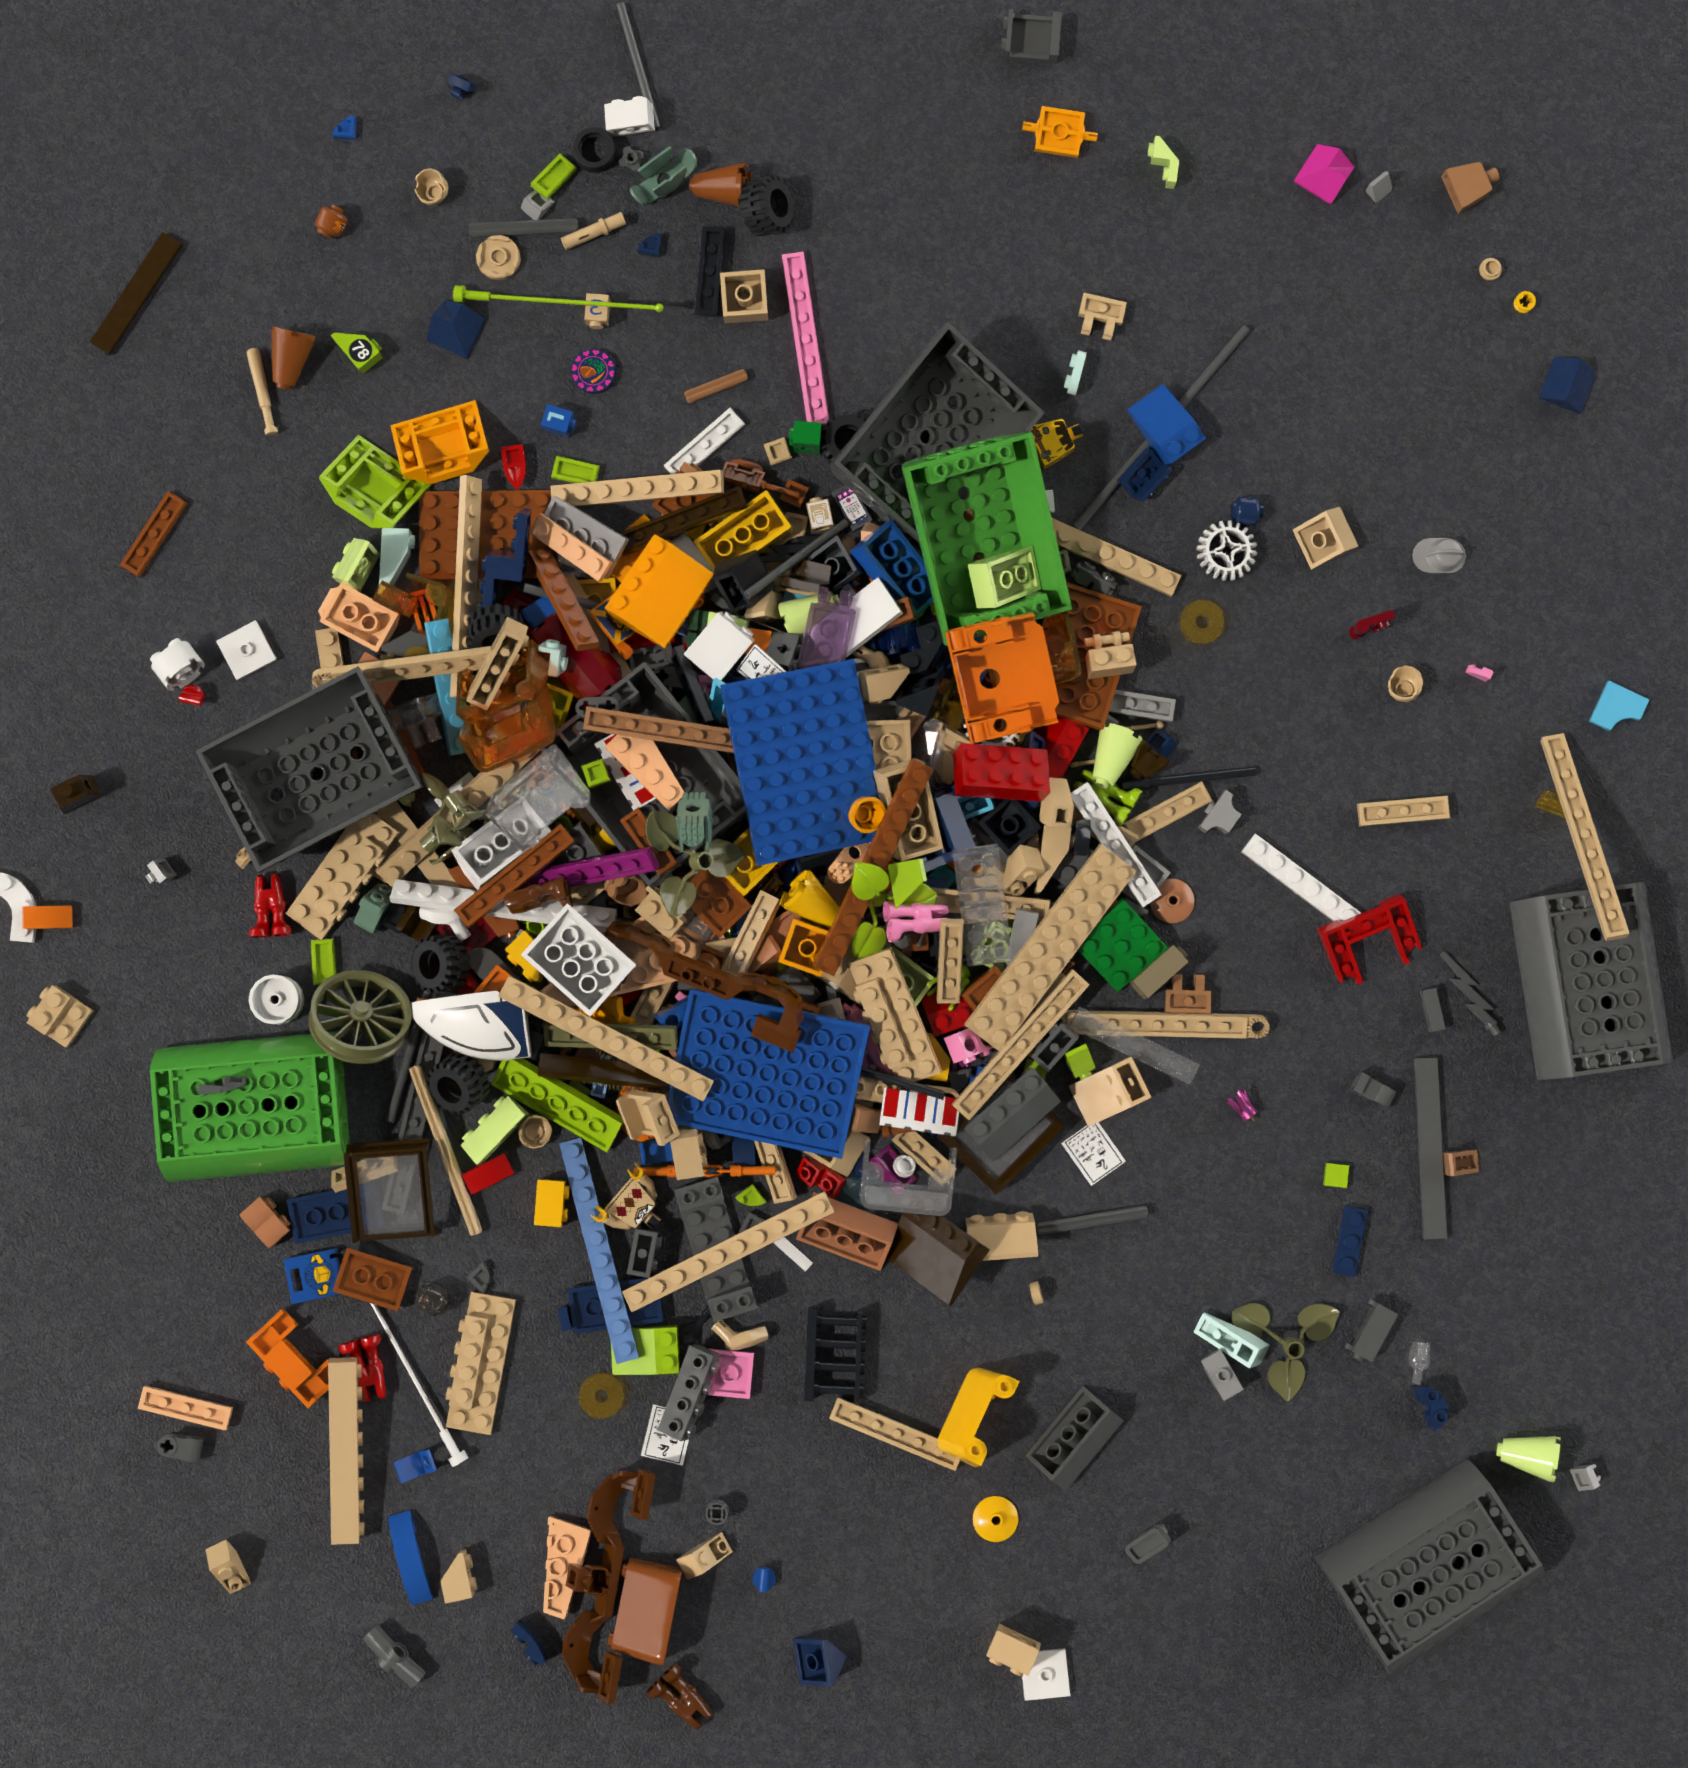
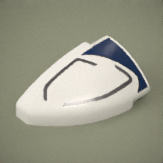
M498 991L412 1002L415 1022L438 1042L457 1052L475 1058L494 1061H508L531 1057L527 1011L504 999L501 1002V998L498 997Z

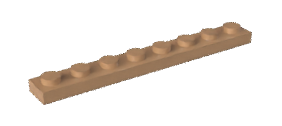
M586 706L583 730L734 753L728 728Z

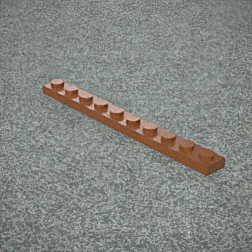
M911 758L862 862L874 864L885 871L933 771L932 768ZM852 883L812 965L814 968L832 976H835L871 899H858L853 894Z

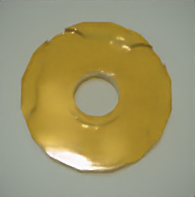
M1208 600L1191 602L1180 615L1181 633L1194 644L1212 643L1220 636L1224 629L1222 611L1216 604ZM1200 616L1205 617L1208 621L1207 627L1199 628L1196 625V619Z
M604 1372L595 1373L586 1378L580 1387L579 1403L584 1412L591 1417L609 1418L616 1414L623 1404V1386L611 1374ZM599 1389L605 1390L608 1394V1398L604 1402H599L595 1398V1393Z

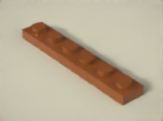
M550 548L528 550L527 558L576 651L597 649L599 640Z
M559 824L455 908L454 911L466 926L471 928L502 903L507 893L522 887L574 845L576 841L563 825Z

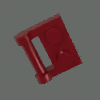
M1393 609L1359 620L1356 625L1349 629V637L1355 640L1367 631L1373 630V633L1385 630L1386 627L1391 625L1390 622L1396 618Z

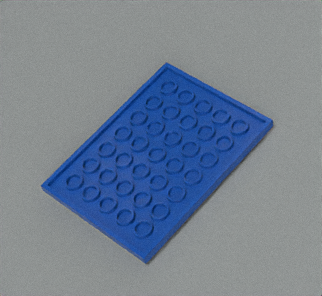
M850 659L720 685L756 866L871 842L876 831L861 833L851 825L848 818L849 809L858 798L871 796L880 800L873 770H876L855 660Z
M690 988L675 1061L714 1080L704 1101L670 1085L667 1102L676 1125L842 1159L870 1025L803 1011L804 1019L798 1028L802 1031L796 1049L792 1053L751 1036L759 1013L780 1021L785 1007L734 996L729 1000H725L703 990Z

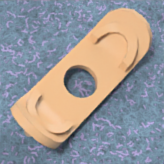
M871 842L850 846L859 850L860 856L858 859L850 856V847L843 848L838 857L828 867V878L837 884L845 883L854 874L855 862H862L867 852V847H869Z

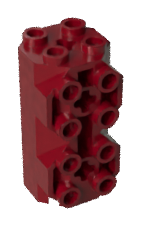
M557 613L548 616L540 628L537 627L528 634L529 642L537 651L538 646L549 639L557 640L560 644L567 646L565 655L568 658L567 668L558 677L578 701L585 697H600L623 679L621 666L609 652L599 650L598 648L576 651ZM538 651L549 665L551 653Z

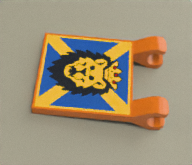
M612 594L588 613L616 647L622 659L627 660L633 654V650L625 641L637 632L611 618L605 610V606L613 596Z

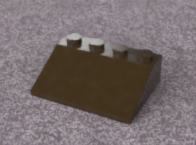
M914 1196L901 1215L886 1259L946 1304L952 1306L990 1249L931 1206Z

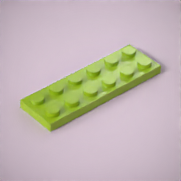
M523 1058L501 1061L491 1083L494 1087L605 1152H608L624 1123L622 1116L557 1078L538 1076V1067Z

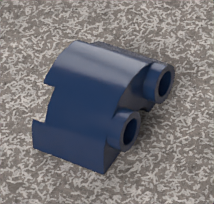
M1420 1384L1411 1386L1416 1400L1426 1404V1411L1422 1414L1428 1428L1435 1432L1448 1420L1446 1400L1442 1394L1431 1387Z

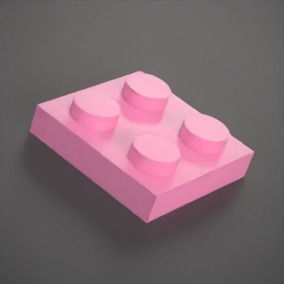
M709 1348L721 1354L719 1359L721 1364L718 1372L713 1375L711 1380L713 1385L708 1395L750 1399L754 1352Z

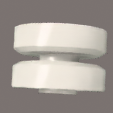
M274 974L264 976L250 990V1009L255 1017L264 1023L275 1025L290 1023L299 1016L303 1009V990L290 977ZM275 996H278L279 998L277 1004H274L276 1002V999L274 998Z

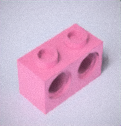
M969 1028L944 1038L953 1063L963 1061L964 1064L977 1060L975 1055L979 1054L980 1058L991 1054V1049L994 1048Z

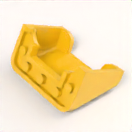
M979 1367L971 1369L963 1381L938 1436L937 1444L939 1449L973 1467L982 1466L987 1448L983 1441L974 1437L991 1399L993 1400L996 1396L1003 1399L1011 1397L1020 1381L1010 1376Z

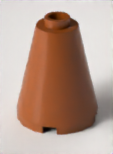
M741 162L696 173L690 179V191L693 192L695 197L739 207V196L742 195L741 189L744 187V184L752 181L751 171L746 170L749 164Z
M272 326V381L277 383L276 387L287 390L290 389V386L295 387L315 343L316 336Z

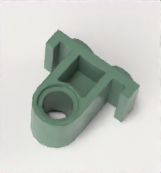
M378 883L365 894L359 903L360 908L354 919V924L374 935L381 926L380 922L391 904L390 895L392 889L387 885Z

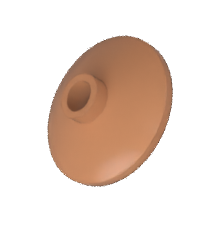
M1166 879L1158 888L1162 895L1150 902V908L1159 920L1166 923H1178L1185 920L1191 914L1194 908V895L1191 888L1185 882L1178 879ZM1171 896H1174L1177 899V903L1175 905H1172L1169 902V898Z

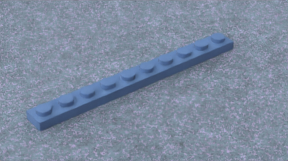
M577 1138L559 1143L616 1364L637 1359L639 1354L606 1228L603 1222H597L590 1216L591 1214L593 1216L599 1215L600 1211L595 1207L600 1205L582 1138Z

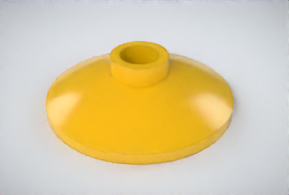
M990 1496L980 1501L973 1513V1524L977 1533L985 1540L1001 1542L1008 1539L1015 1532L1018 1525V1513L1015 1506L1008 1499L1001 1496ZM998 1516L1000 1518V1522L998 1524H993V1517Z

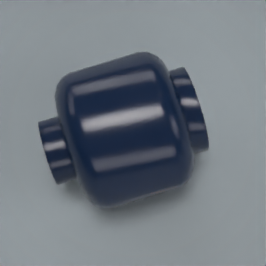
M1239 496L1235 502L1232 501L1231 519L1236 524L1255 526L1259 518H1263L1264 505H1260L1257 497Z

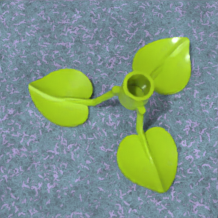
M855 862L852 891L858 899H871L868 907L871 910L873 924L867 921L859 924L851 940V951L855 958H862L878 952L884 947L887 940L886 932L882 927H877L878 921L874 908L882 906L886 899L894 902V897L883 891L889 884L887 873L882 868L865 862ZM922 883L901 905L910 906L913 903L934 904L937 892L927 884Z

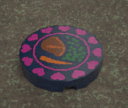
M597 349L585 350L578 354L571 367L572 379L577 388L589 394H598L609 389L616 374L615 366L610 356Z

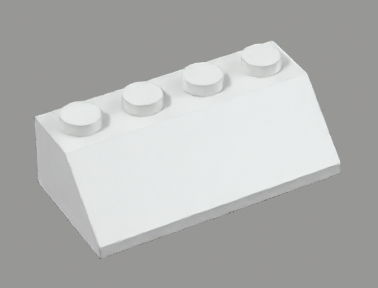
M523 796L465 839L461 846H456L451 851L463 873L475 888L479 890L550 833L551 830Z

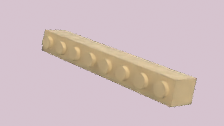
M357 1357L330 1358L328 1362L331 1545L359 1544L360 1536H364V1522H360V1514H364V1500H360L359 1491L364 1490V1478L359 1477V1468H363V1454L359 1455V1446H363V1432H359L358 1423L363 1422V1410L358 1409V1401L362 1400V1387H358V1378H362V1364H357Z

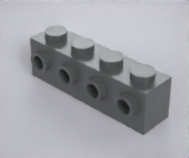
M699 1344L689 1345L657 1431L679 1441L688 1440L694 1435L696 1431L695 1422L704 1410L703 1401L712 1389L713 1384L711 1380L720 1368L721 1362L719 1359L721 1354Z

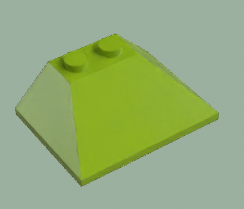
M360 435L319 476L321 483L334 503L371 528H393L431 486V484L403 477L399 461Z

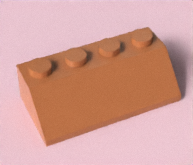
M813 1192L812 1197L818 1195V1193ZM829 1198L835 1212L799 1229L796 1240L881 1271L893 1242L898 1223Z

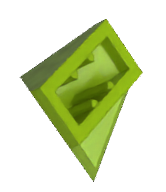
M923 858L888 864L894 903L897 909L924 881H927Z

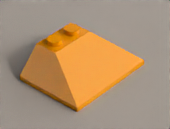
M476 400L390 425L403 477L423 483L434 484L471 473L489 452Z

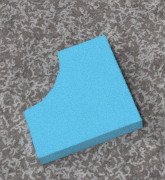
M1607 681L1588 722L1610 731L1620 720L1633 719L1639 721L1649 699L1611 681Z

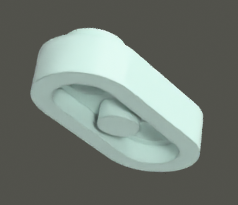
M1078 350L1077 354H1072L1069 367H1073L1072 375H1067L1064 388L1068 389V394L1076 395L1087 352Z

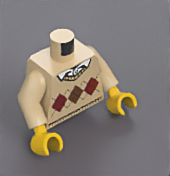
M634 1163L638 1168L635 1172H630L627 1169L631 1178L603 1210L600 1206L595 1207L600 1211L598 1216L590 1215L595 1221L603 1222L613 1228L629 1230L632 1227L637 1228L641 1222H644L653 1230L661 1219L651 1211L657 1204L655 1201L657 1193L654 1183L643 1172L638 1163Z

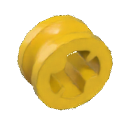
M1523 291L1515 298L1514 308L1519 313H1528L1535 306L1536 299L1531 292ZM1523 297L1527 298L1526 301L1529 300L1530 302L1526 307L1522 306L1523 303L1520 304Z

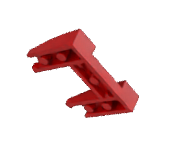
M1397 894L1379 902L1380 906L1342 922L1336 920L1317 928L1339 983H1343L1342 977H1355L1356 984L1363 983L1350 944L1385 929H1389L1404 965L1410 962L1406 955L1414 946L1419 950L1422 949L1410 911L1403 896Z

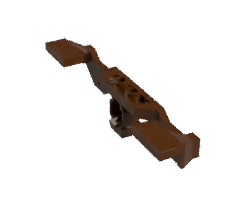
M612 921L602 934L612 944H615L616 939H629L649 947L658 956L664 975L725 1000H729L742 990L758 991L777 999L785 1007L781 1020L777 1021L759 1013L751 1036L792 1053L795 1051L802 1031L798 1028L804 1019L801 1007L803 998L792 987L781 982L778 978L757 973H738L737 976L724 972L720 969L725 953L706 945L703 946L700 955L695 960L675 952V946L670 940L659 932L654 931L650 926ZM628 975L623 979L622 984L626 982Z
M639 1469L638 1472L619 1471L615 1474H609L590 1496V1502L587 1507V1520L597 1542L605 1544L602 1565L587 1564L583 1567L576 1563H569L565 1585L575 1592L584 1591L589 1595H596L594 1609L585 1610L565 1633V1639L562 1644V1657L572 1678L576 1680L580 1692L598 1693L597 1698L607 1704H615L623 1658L614 1652H605L602 1672L593 1669L588 1655L593 1633L612 1617L615 1598L618 1595V1580L622 1573L624 1547L613 1523L616 1500L625 1489L634 1491L631 1515L641 1520H648L656 1474L646 1469Z

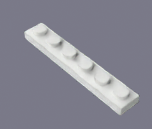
M1086 782L1072 791L1071 796L1074 805L1083 819L1091 821V831L1099 843L1103 844L1136 870L1127 886L1140 906L1144 907L1162 894L1089 783Z
M1257 834L1252 836L1241 851V853L1333 922L1336 920L1342 922L1361 914V912Z

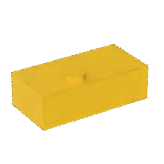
M767 490L747 503L748 508L733 513L693 541L713 570L716 563L753 550H757L760 555L769 546L776 544L795 530Z

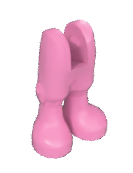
M885 901L883 904V917L885 922H888L886 932L888 942H897L902 933L908 931L916 933L940 931V919L949 918L938 917L947 915L949 913L948 907L944 905L913 903L910 906L900 905L896 909L893 901ZM901 917H912V918H914V919H912V920H903V919H898V918H901Z

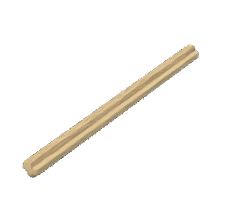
M420 1064L409 1068V1072L471 1236L477 1235L482 1232V1227L467 1187L461 1177L460 1168L434 1098L431 1096V1090L428 1088L424 1071Z

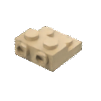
M52 985L50 988L46 987L41 992L39 998L42 1000L38 1006L34 1005L28 1011L27 1017L29 1019L26 1023L42 1034L48 1035L65 1048H69L94 1010L60 987Z

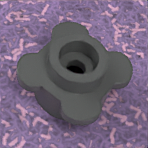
M627 146L623 149L624 154L619 160V165L622 168L626 167L629 170L637 171L640 168L641 159L644 158V154L641 150L635 151Z

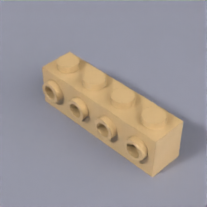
M509 617L506 618L469 688L467 702L484 710H488L492 701L496 702L501 691L499 689L500 685H505L510 675L508 670L511 666L514 667L520 655L518 654L520 648L524 649L528 642L529 636L526 635L528 626Z

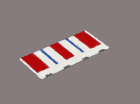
M611 734L595 743V746L634 811L636 808H640L656 798L605 749V746L616 736Z
M884 1088L879 1125L956 1136L959 1111L951 1105L956 1098L944 1097L943 1100L921 1093Z

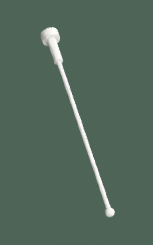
M370 1303L441 1431L439 1434L452 1456L448 1459L451 1466L454 1467L468 1459L464 1450L459 1451L448 1429H444L377 1305Z

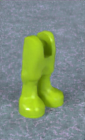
M1084 769L1080 776L1092 784L1091 788L1106 811L1114 817V822L1121 827L1136 805L1142 790L1134 788L1127 792L1118 788L1116 784L1108 786V788L1099 787L1092 778L1093 772ZM1076 781L1073 788L1077 789L1083 783ZM1108 797H1113V798H1115L1116 800H1118L1119 802H1121L1124 806H1120V805H1118V804L1112 802Z

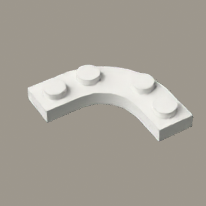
M0 872V896L9 903L12 909L10 941L35 943L36 929H22V906H36L34 897L20 880Z

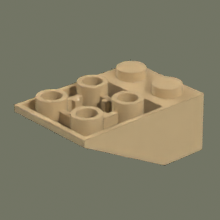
M1132 1056L1068 1086L1088 1127L1151 1098Z

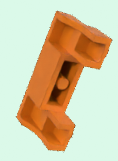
M283 1308L250 1337L246 1343L265 1362L263 1366L271 1374L275 1373L280 1378L279 1383L287 1391L290 1389L307 1408H310L329 1390V1359L316 1370L289 1342L286 1337L299 1324Z

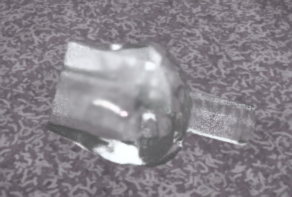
M1417 1341L1412 1342L1408 1354L1409 1365L1414 1369L1411 1384L1421 1385L1422 1373L1430 1365V1344Z

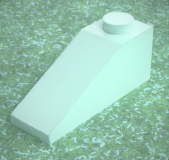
M382 528L378 593L382 598H387L411 556V549H415V535H412L409 529Z
M1205 1312L1202 1314L1194 1330L1195 1334L1221 1349L1249 1369L1261 1364L1270 1346L1252 1333Z

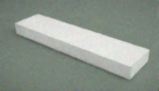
M730 407L664 464L665 469L670 474H675L677 470L680 471L679 468L684 462L689 465L694 463L699 466L742 429L745 423Z

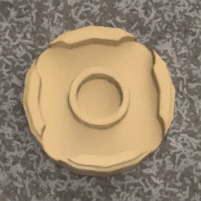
M502 235L488 237L487 240L479 245L476 253L477 265L481 272L494 280H505L513 276L521 262L520 251L516 244L509 237Z

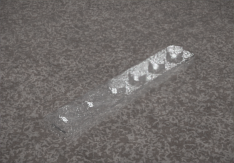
M1080 1006L1069 1025L1071 1028L1189 1085L1200 1066L1199 1063Z

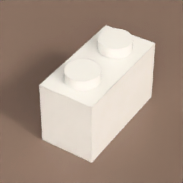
M637 96L629 101L617 99L611 101V103L604 104L606 131L612 137L655 131L653 104L647 98Z

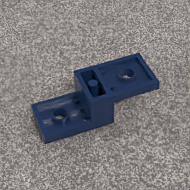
M522 508L514 516L513 529L516 530V535L512 538L511 551L492 549L483 558L482 571H485V577L481 580L480 594H484L482 602L479 603V607L497 604L499 579L521 582L526 576L532 509Z

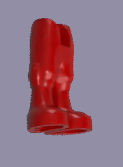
M279 874L271 875V889H266L264 875H257L255 902L253 905L257 914V924L249 929V937L269 938L271 937V932L274 937L292 935L291 926L286 924L284 918L286 902L283 897ZM269 910L273 914L272 930L269 925Z
M380 1334L365 1336L360 1341L358 1338L338 1345L340 1353L347 1354L350 1358L357 1357V1364H362V1378H358V1387H362V1400L364 1403L371 1402L369 1389L371 1385L375 1386L379 1399L386 1397L383 1374L384 1365L380 1358H378L377 1347L381 1343ZM361 1345L366 1352L367 1365L363 1361Z

